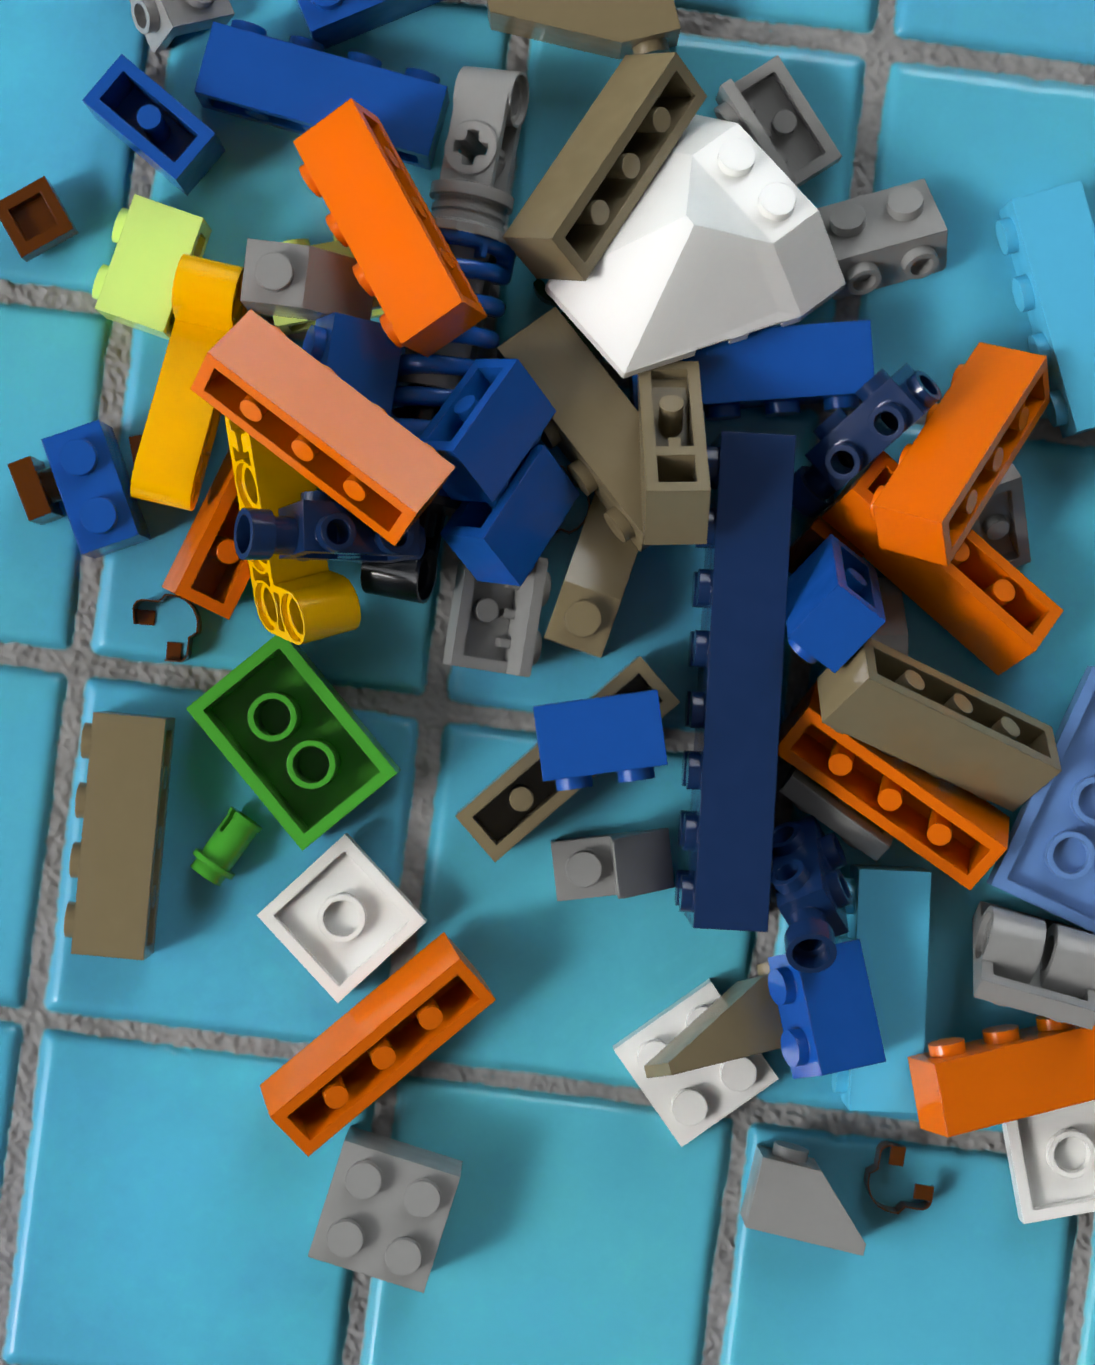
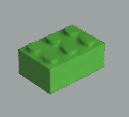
M276 635L186 708L302 851L401 771L299 645Z

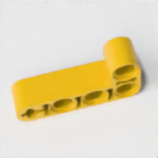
M183 254L179 260L173 281L171 298L175 322L132 471L130 485L132 498L193 511L197 504L222 413L193 392L191 386L207 352L248 312L240 301L244 267L189 254Z
M225 416L240 510L242 508L270 509L274 516H279L278 509L301 501L302 492L317 490L316 485ZM273 554L267 561L248 560L257 613L265 629L270 633L296 645H302L356 630L359 627L361 608L357 593L349 579L329 570L327 560L299 561L297 559H279V555Z

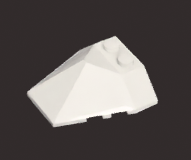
M695 114L587 280L549 279L545 285V291L624 379L695 355L696 350L724 341H728L729 344L747 339L749 333L780 324L781 327L800 322L843 290L846 282L820 212L739 123Z

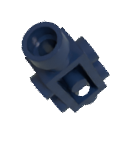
M908 363L891 377L882 368L855 393L863 402L848 416L839 407L813 431L820 442L804 455L812 465L810 467L801 466L794 473L792 505L800 513L809 518H816L834 502V493L856 476L942 398L939 387L927 374L919 370L914 371Z
M322 490L302 492L301 501L278 509L279 516H274L270 509L242 508L237 515L234 526L235 550L238 557L242 560L267 561L273 554L279 555V559H297L299 561L328 560L354 561L356 563H395L403 560H419L424 553L426 544L425 531L420 524L419 518L394 546Z
M810 815L795 822L782 823L774 828L771 883L776 890L777 907L789 925L784 936L788 963L800 972L817 973L827 969L835 961L837 956L835 937L849 932L845 906L852 904V896L848 884L840 872V868L845 867L847 862L838 838L833 832L825 835L816 818Z

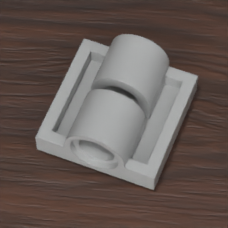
M980 901L972 918L974 997L989 1001L998 1006L1011 1007L1047 1017L1056 1022L1068 1023L1092 1030L1095 1025V934L1088 930Z

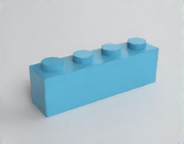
M1078 180L1011 199L999 211L1000 219L995 224L1000 249L1004 255L1011 254L1017 277L1012 278V292L1016 306L1020 312L1027 311L1033 332L1032 335L1028 336L1029 352L1047 356L1050 403L1045 410L1053 427L1059 426L1062 439L1095 430V227L1082 181Z
M850 864V878H845L852 896V904L845 906L846 914H848L849 932L847 933V938H839L838 943L860 939L886 1062L832 1073L833 1092L841 1093V1100L849 1111L917 1113L907 1057L924 1053L932 872L922 867Z

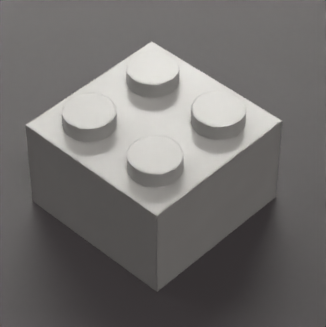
M350 1126L341 1149L308 1257L424 1293L459 1184L463 1161Z

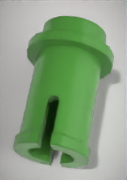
M231 806L228 809L227 815L203 849L195 848L193 855L196 859L190 867L217 886H220L225 878L232 880L235 876L231 871L256 834L260 833L262 827L247 815Z

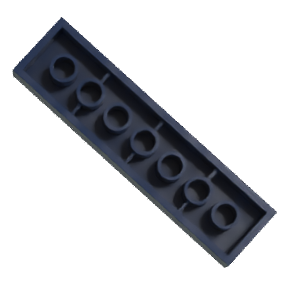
M721 431L711 446H707L711 486L707 544H695V548H705L704 569L694 572L692 582V607L702 608L701 630L690 632L688 666L698 667L697 691H687L685 704V727L695 728L694 751L684 750L681 778L682 786H686V789H692L690 811L680 810L678 845L682 846L683 851H688L687 870H677L675 881V905L679 906V912H685L684 915L693 928L768 932L796 435Z

